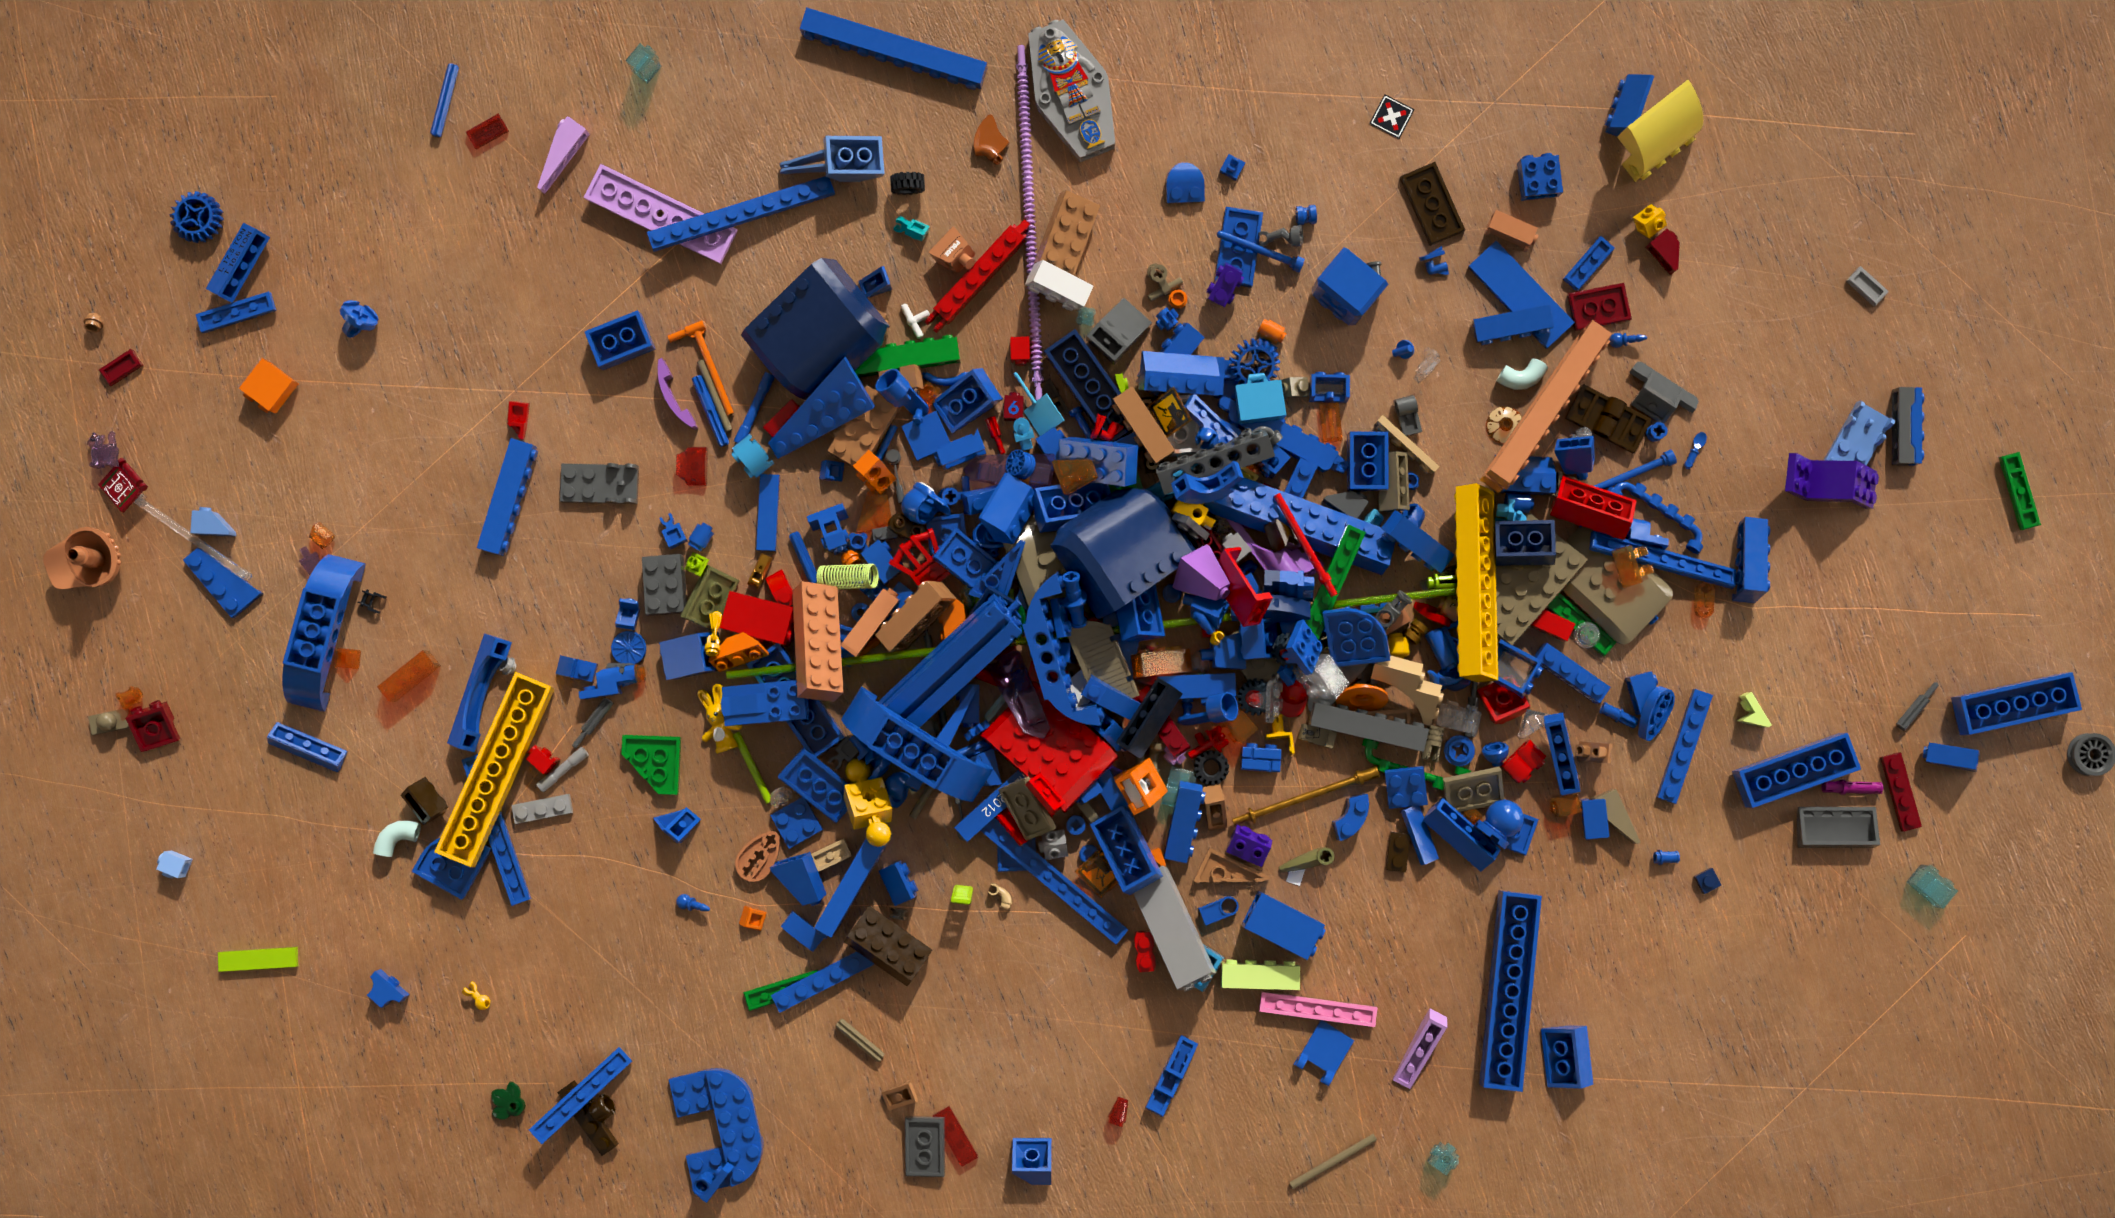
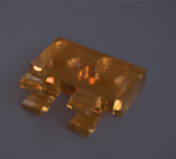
M1628 545L1611 551L1622 588L1642 583V576L1654 573L1652 565L1649 566L1647 564L1638 567L1636 558L1649 554L1647 547L1640 546L1633 549L1632 545Z

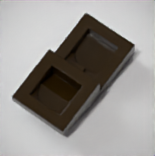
M1051 378L1040 384L1042 396L1046 393L1048 394L1061 416L1068 414L1069 411Z

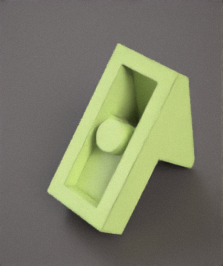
M1746 692L1739 696L1742 700L1740 703L1743 709L1749 713L1738 719V722L1758 727L1772 726L1752 692Z

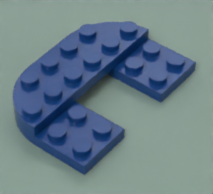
M711 1068L670 1078L669 1084L677 1118L714 1109L722 1144L721 1147L686 1155L692 1184L702 1172L708 1171L714 1174L719 1166L724 1167L727 1162L734 1167L719 1188L733 1187L744 1182L757 1168L764 1148L763 1136L761 1137L753 1102L754 1096L749 1085L742 1077L740 1078L732 1073V1071L722 1068ZM701 1181L702 1185L707 1186L705 1182Z

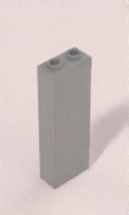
M1161 866L1159 869L1163 877L1135 892L1134 896L1177 990H1184L1186 992L1195 988L1194 984L1200 981L1205 983L1211 980L1212 975L1216 974V971L1168 867Z

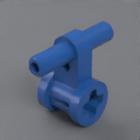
M962 476L963 492L970 491L969 476ZM943 488L938 492L937 496L945 500L948 505H953L962 499L961 493L963 492H958L954 488ZM951 494V498L947 499L945 495Z

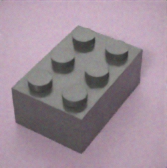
M672 554L642 557L646 615L680 614L683 612L687 604L683 555Z

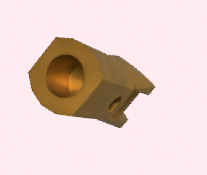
M762 553L760 554L747 585H754L759 590L773 558ZM756 572L762 574L760 579L754 578Z

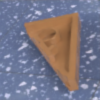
M1209 847L1193 881L1196 883L1269 881L1271 877Z

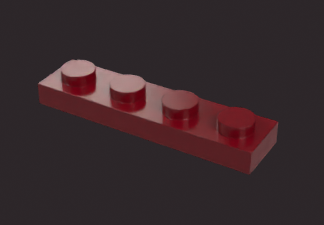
M1146 686L1139 691V696L1133 699L1141 703L1150 688ZM1168 716L1158 735L1173 757L1177 758L1191 747Z
M1897 752L1881 756V763L1901 832L1922 827L1902 753Z

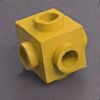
M1652 204L1633 217L1637 231L1648 238H1651L1667 226L1665 212Z

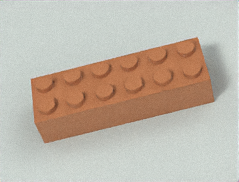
M801 581L793 590L797 697L834 702L843 694L837 586Z

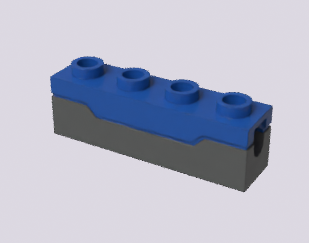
M1898 387L1892 390V419L1895 420L1892 426V465L1916 466L1922 464L1924 459V450H1922V442L1924 440V431H1922V423L1924 422V412H1922L1924 393H1922V387Z

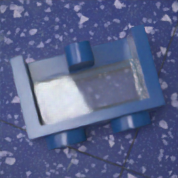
M1315 372L1311 375L1309 402H1348L1350 398V375H1345L1342 372H1336L1333 375H1328L1325 372Z

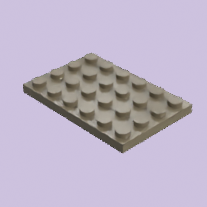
M1531 513L1525 514L1527 520H1538ZM1556 533L1555 565L1496 566L1497 635L1511 645L1515 644L1588 561L1586 557Z

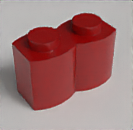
M1526 740L1500 767L1516 783H1525L1532 776L1530 773L1533 769L1536 768L1538 770L1544 765V759L1547 756L1531 740Z
M1149 930L1136 931L1134 934V945L1137 950L1135 957L1139 972L1154 971L1156 960L1152 952L1154 947L1153 936Z

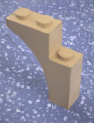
M1391 656L1390 661L1376 662L1371 679L1390 684L1405 693L1419 709L1423 724L1431 726L1432 720H1437L1440 708H1436V706L1442 703L1444 695L1440 693L1442 685L1424 681L1423 664Z

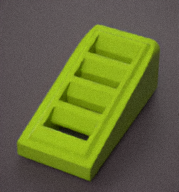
M955 885L951 902L971 904L973 887Z

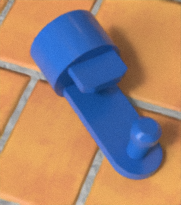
M897 369L886 371L877 380L875 388L887 402L892 403L894 407L904 405L914 415L912 421L915 424L923 422V416L928 414L929 406L914 391L906 378Z
M1230 692L1213 694L1207 699L1201 700V704L1206 706V712L1192 715L1191 709L1193 704L1190 702L1183 703V716L1177 718V723L1180 725H1196L1206 722L1217 724L1233 721L1238 715L1237 700Z

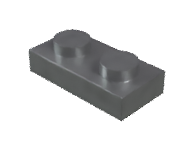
M1175 512L1172 517L1178 524L1177 527L1188 532L1187 535L1194 540H1198V538L1207 540L1210 535L1189 516Z

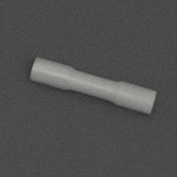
M580 747L559 767L537 782L536 785L542 792H545L566 772L588 757L589 754L583 747Z

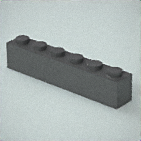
M1319 700L1318 703L1313 702L1308 725L1424 752L1429 729L1424 728L1425 724L1413 722L1412 725L1405 724V719L1396 717L1392 721L1386 719L1387 715L1379 713L1371 716L1367 715L1368 711L1358 708L1354 712L1349 710V706L1338 704L1337 707H1332L1330 702Z

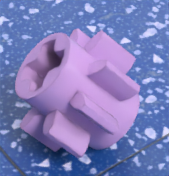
M1167 747L1164 749V759L1173 766L1176 763L1181 765L1186 759L1184 756L1186 751L1177 758H1174Z

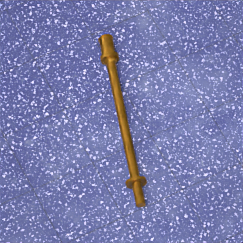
M1376 766L1363 771L1357 770L1352 777L1253 811L1249 807V813L1232 818L1234 826L1252 820L1253 824H1255L1258 817L1352 784L1364 785V782L1380 778L1379 771Z

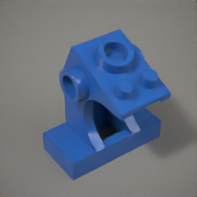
M843 503L806 516L813 531L821 529L823 534L821 542L824 549L828 548L834 555H838L842 551H848L847 547H849L847 541L850 538L847 530H842L840 521L849 518ZM835 523L837 530L827 533L826 526Z

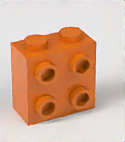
M262 358L239 389L244 392L243 396L251 402L254 400L258 402V407L266 413L270 411L276 414L299 383L270 361Z

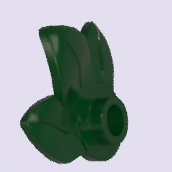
M510 1081L506 1090L495 1089L491 1092L492 1101L496 1105L492 1111V1115L495 1118L505 1120L510 1116H519L525 1110L526 1105L521 1098V1090L516 1083Z

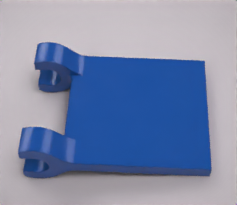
M1320 1020L1293 1065L1303 1069L1307 1060L1325 1071L1320 1082L1329 1086L1354 1040L1325 1021Z

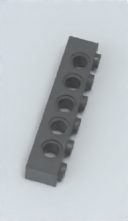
M1260 429L1253 431L1251 435L1246 437L1238 436L1232 442L1226 444L1224 442L1218 443L1212 449H1201L1195 455L1189 457L1188 455L1181 456L1175 462L1161 463L1155 469L1165 495L1174 492L1171 483L1184 473L1197 478L1208 477L1216 474L1232 461L1239 463L1240 468L1274 457L1275 454L1267 431ZM1250 444L1256 445V448L1253 451L1247 450V447ZM1231 451L1238 452L1235 457H1228ZM1213 457H1218L1219 461L1217 463H1210ZM1194 464H1201L1198 470L1191 469ZM1176 470L1183 471L1180 476H1173Z

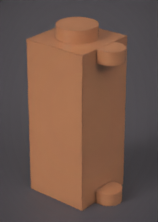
M1495 210L1487 225L1485 235L1488 236L1490 233L1522 247L1523 251L1527 252L1529 246L1534 245L1538 238L1536 234L1538 228Z

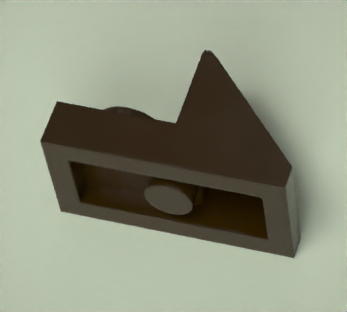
M1278 519L1264 525L1265 533L1274 553L1285 547L1291 551L1301 547L1293 530Z

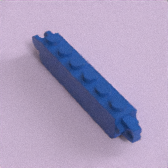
M1227 397L1219 399V408L1229 413L1227 417L1228 422L1236 423L1240 429L1250 428L1253 431L1260 426H1266L1273 431L1278 430L1283 438L1275 445L1298 460L1302 458L1317 465V470L1322 473L1331 469L1343 474L1347 469L1348 462L1338 455L1339 452L1336 451V447L1332 444L1321 443L1317 436L1313 434L1306 435L1300 427L1296 425L1290 426L1285 423L1286 420L1284 419L1239 424L1236 401Z

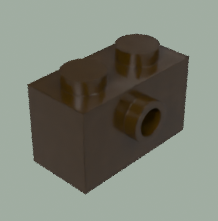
M426 777L408 786L401 794V797L423 825L441 816L448 808L444 798L437 793L434 785Z

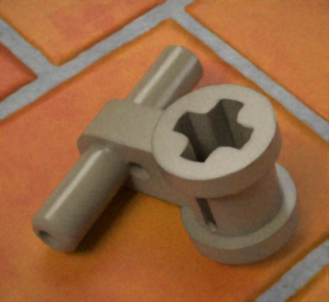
M1154 263L1147 269V276L1151 280L1156 281L1159 286L1158 290L1148 295L1150 301L1170 294L1171 290L1183 284V280L1180 277L1167 283V269L1163 265ZM1155 269L1160 270L1159 276L1154 275L1156 273Z

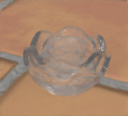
M785 787L774 790L770 796L771 805L776 808L780 805H786L789 799H793V792Z

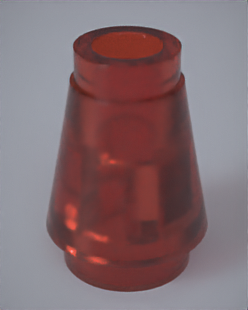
M1117 1097L1108 1115V1123L1123 1127V1124L1126 1123L1129 1100Z

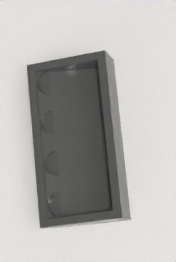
M1798 807V848H1875L1879 846L1880 838L1876 807Z

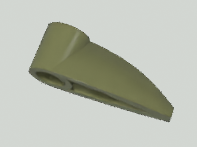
M1320 847L1293 858L1279 866L1280 872H1291L1320 865H1329L1334 860V853L1330 848ZM1323 851L1329 853L1326 861L1320 858Z

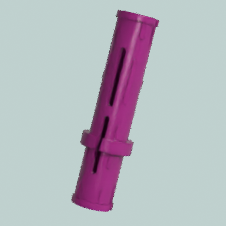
M1840 779L1839 781H1827L1821 785L1823 793H1839L1840 795H1845L1846 793L1882 794L1883 792L1882 782H1850Z

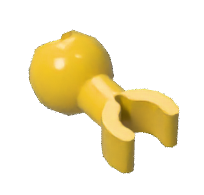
M474 982L469 984L472 991L467 990V988L462 990L463 995L471 996L475 1000L477 1009L485 1010L490 1006L489 997L480 995L476 991L477 986Z

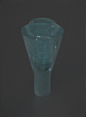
M962 586L958 593L969 615L975 606L976 597L969 595L971 589L967 586Z

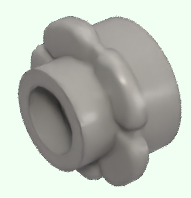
M507 657L506 660H503L498 667L502 674L508 675L515 671L516 664L514 658Z

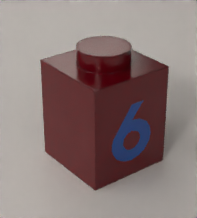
M1010 392L1009 395H1005L1004 421H1015L1018 418H1023L1024 396H1020V393Z

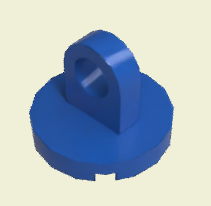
M354 300L345 301L340 308V314L345 320L342 332L349 338L356 336L361 330L370 331L375 329L379 320L373 309L367 305L361 306L359 305L360 302Z

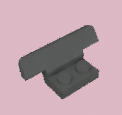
M1637 362L1629 372L1644 382L1643 388L1633 399L1631 405L1657 422L1665 423L1678 405L1692 414L1696 410L1699 402L1696 396L1643 362Z

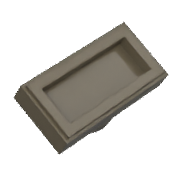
M129 708L88 716L91 735L130 728L125 719L130 713Z

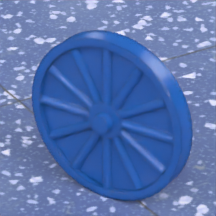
M624 631L614 638L611 652L619 663L637 664L645 656L646 643L640 634L633 631Z

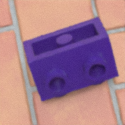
M1226 262L1223 266L1220 265L1215 274L1217 276L1215 282H1211L1206 291L1208 299L1223 307L1227 303L1231 304L1235 296L1233 294L1235 287H1240L1244 279L1242 270Z
M1237 825L1228 842L1226 852L1262 867L1271 849L1272 840L1265 834H1258L1246 826Z

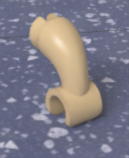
M996 883L990 884L995 886L997 891L995 893L988 891L990 895L999 894L1002 901L1000 907L1006 910L1010 909L1012 898L1009 892L999 887Z

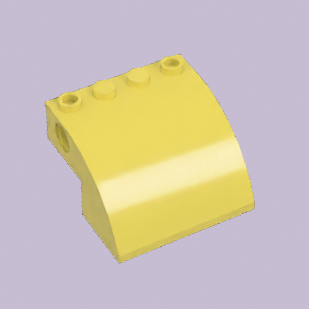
M1689 80L1685 81L1635 120L1617 137L1631 154L1622 163V166L1635 182L1640 178L1642 181L1652 174L1650 170L1654 167L1659 169L1666 163L1665 159L1669 155L1672 158L1681 151L1680 147L1683 144L1686 146L1696 140L1694 136L1702 129V107Z

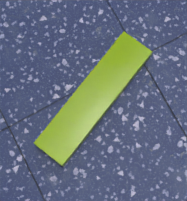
M298 947L218 952V972L298 966Z

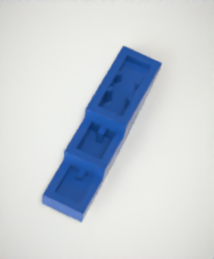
M1180 1035L1145 1109L1161 1117L1164 1116L1171 1098H1173L1180 1081L1184 1077L1198 1043Z

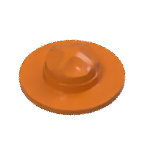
M1356 683L1351 687L1341 690L1336 695L1337 705L1349 706V710L1356 712L1357 708L1375 711L1385 706L1388 702L1387 692L1370 684Z

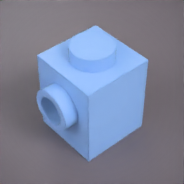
M172 850L164 851L157 860L158 866L156 870L161 871L162 875L168 878L186 877L193 859Z

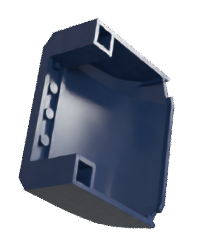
M820 258L805 269L743 330L741 336L768 370L788 391L803 400H807L845 356L853 370H857L882 346L889 324L837 260Z
M1136 488L1113 491L1059 527L1053 543L1050 544L1067 572L1076 571L1080 574L1079 586L1081 590L1086 592V602L1097 620L1120 609L1178 568L1181 557L1196 550L1186 533L1177 527L1178 524L1172 519L1174 516L1162 499L1152 491Z

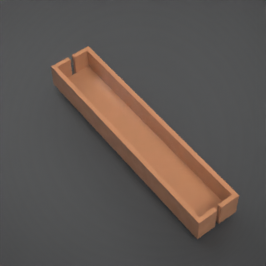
M1592 320L1578 334L1480 478L1483 483L1498 493L1503 489L1507 490L1510 485L1515 483L1519 477L1517 474L1526 467L1529 462L1528 458L1539 448L1540 445L1538 443L1547 436L1550 431L1548 430L1549 427L1557 421L1560 411L1564 410L1570 402V396L1576 393L1580 387L1579 383L1581 380H1584L1589 374V368L1597 362L1600 352L1610 343L1608 338L1612 334L1611 332Z

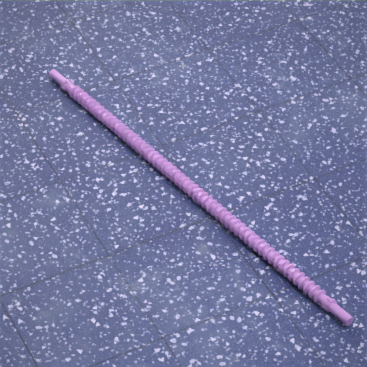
M1018 45V64L1016 69L1019 73L1017 79H1019L1017 81V84H1019L1017 89L1020 90L1018 92V95H1020L1018 97L1020 101L1018 103L1020 106L1018 110L1021 112L1019 113L1021 117L1019 119V122H1021L1019 127L1022 128L1019 130L1022 133L1020 135V138H1022L1020 148L1023 149L1020 152L1023 154L1021 157L1023 160L1021 162L1023 165L1021 169L1024 171L1022 173V176H1024L1022 178V181H1024L1022 186L1025 187L1022 190L1025 192L1023 194V197H1025L1023 200L1025 205L1023 207L1026 208L1024 210L1026 214L1024 219L1030 224L1027 232H1025L1027 235L1025 238L1027 243L1025 245L1028 247L1025 249L1028 252L1026 254V257H1028L1026 259V262H1028L1026 267L1029 268L1026 272L1030 274L1037 255L1035 253L1037 251V248H1035L1037 243L1034 242L1037 239L1034 237L1036 234L1034 231L1036 229L1034 226L1036 221L1033 220L1035 218V215H1033L1035 213V210H1033L1035 207L1033 202L1035 200L1032 199L1034 197L1032 193L1034 191L1032 188L1034 184L1031 182L1034 180L1031 177L1033 175V172H1031L1033 162L1030 161L1033 158L1030 156L1032 153L1030 150L1032 148L1030 145L1032 141L1029 139L1031 137V134H1029L1031 132V129H1029L1031 124L1028 123L1031 120L1028 118L1030 116V113H1028L1030 110L1028 105L1030 103L1027 102L1030 98L1027 96L1029 94L1027 91L1029 89V86H1027L1029 82L1026 80L1028 78V75H1026L1028 64H1026L1025 46ZM1029 291L1028 295L1030 297H1028V300L1030 302L1028 305L1031 306L1028 309L1031 311L1029 314L1031 324L1029 326L1032 328L1030 330V333H1032L1030 335V338H1032L1030 341L1032 346L1030 348L1033 349L1031 352L1033 355L1031 357V360H1033L1031 365L1034 366L1031 370L1034 371L1032 382H1034V387H1036L1035 400L1037 401L1042 397L1040 384L1044 382L1041 374L1043 370L1041 365L1043 363L1040 361L1043 359L1040 356L1042 354V351H1040L1042 348L1040 343L1042 341L1039 340L1042 337L1039 334L1041 332V329H1039L1041 326L1039 321L1041 319L1038 318L1040 316V313H1038L1040 310L1038 305L1040 303L1037 301L1040 298L1036 293Z

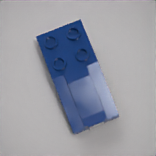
M797 680L722 687L720 706L725 726L810 719L808 699L797 697Z

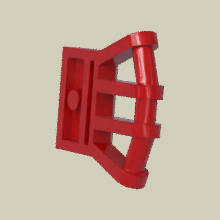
M932 528L927 529V532L910 536L909 541L899 545L900 548L896 555L889 561L890 565L910 575L918 586L924 581L941 582L951 574L932 558L933 555L930 556L920 543L930 539L934 554L939 547ZM914 545L917 546L926 558L921 564L909 551ZM904 554L915 565L916 568L913 571L900 564Z

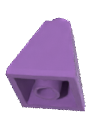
M1205 545L1181 557L1173 588L1216 601L1220 598L1225 599L1229 595L1230 582L1210 546Z

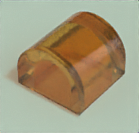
M318 522L312 526L309 538L321 549H324L332 543L335 534L321 522Z

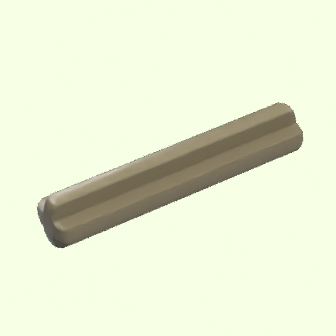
M844 1019L838 1021L835 1027L875 1061H881L885 1054Z

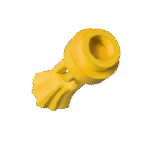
M718 611L709 614L712 635L708 636L704 651L706 655L711 657L717 656L720 652V640L716 633L721 624L722 614Z

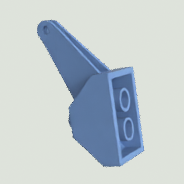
M825 136L823 139V150L779 163L780 167L783 168L780 169L781 174L826 172V177L840 182H861L879 178L885 174L882 136ZM825 161L824 164L807 165V164H812V163H816V162Z

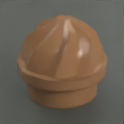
M90 313L83 320L84 328L90 332H99L104 326L101 315L97 313Z

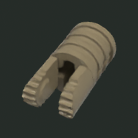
M1427 725L1429 732L1421 757L1428 760L1431 753L1432 761L1438 762L1445 728Z

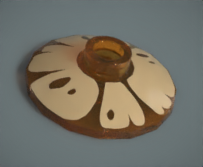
M1502 406L1494 409L1486 421V429L1489 436L1494 441L1504 444L1522 416L1512 407ZM1508 421L1510 423L1509 427H1505L1503 422Z

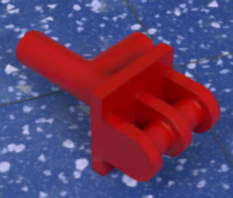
M1217 726L1210 731L1207 729L1205 731L1209 737L1207 741H1205L1202 733L1195 734L1199 746L1188 752L1190 758H1195L1212 746L1219 752H1222V748L1229 744L1228 739H1225V734L1221 732L1222 728Z

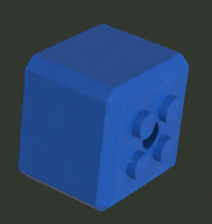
M1343 247L1317 278L1312 287V296L1323 307L1331 310L1333 315L1339 320H1343L1347 325H1356L1388 286V282L1349 249Z

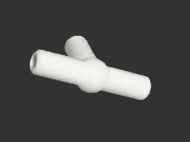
M907 304L901 305L900 308L907 319V324L911 326L917 339H921L924 334L918 322L928 318L930 315L929 311L925 310L913 316Z

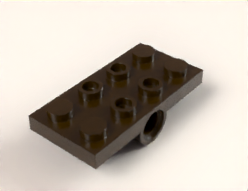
M1585 384L1581 386L1565 417L1570 422L1632 454L1635 453L1652 420L1629 408L1624 401L1616 397H1608Z

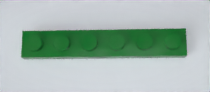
M1348 524L1326 573H1329L1332 579L1331 583L1338 594L1331 598L1325 586L1320 585L1311 605V620H1305L1317 639L1320 638L1325 626L1323 611L1332 610L1366 533Z

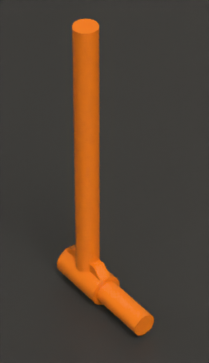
M703 320L668 335L670 343L686 336L696 339L727 416L734 414L702 336L706 331Z

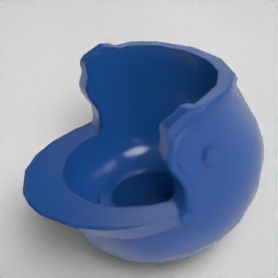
M903 772L893 773L884 783L893 808H898L903 804L909 789L917 792V790L904 785L910 776Z

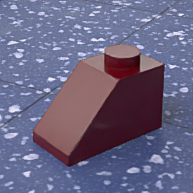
M1665 229L1645 248L1671 275L1679 267L1680 242L1673 231Z

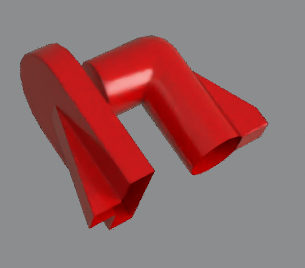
M1097 414L1091 439L1095 440L1099 434V438L1111 442L1124 426L1112 421L1107 432L1101 430L1106 416Z

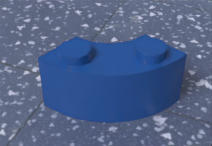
M1364 793L1346 798L1344 813L1339 819L1332 821L1338 841L1351 837L1364 824L1369 810L1368 794Z

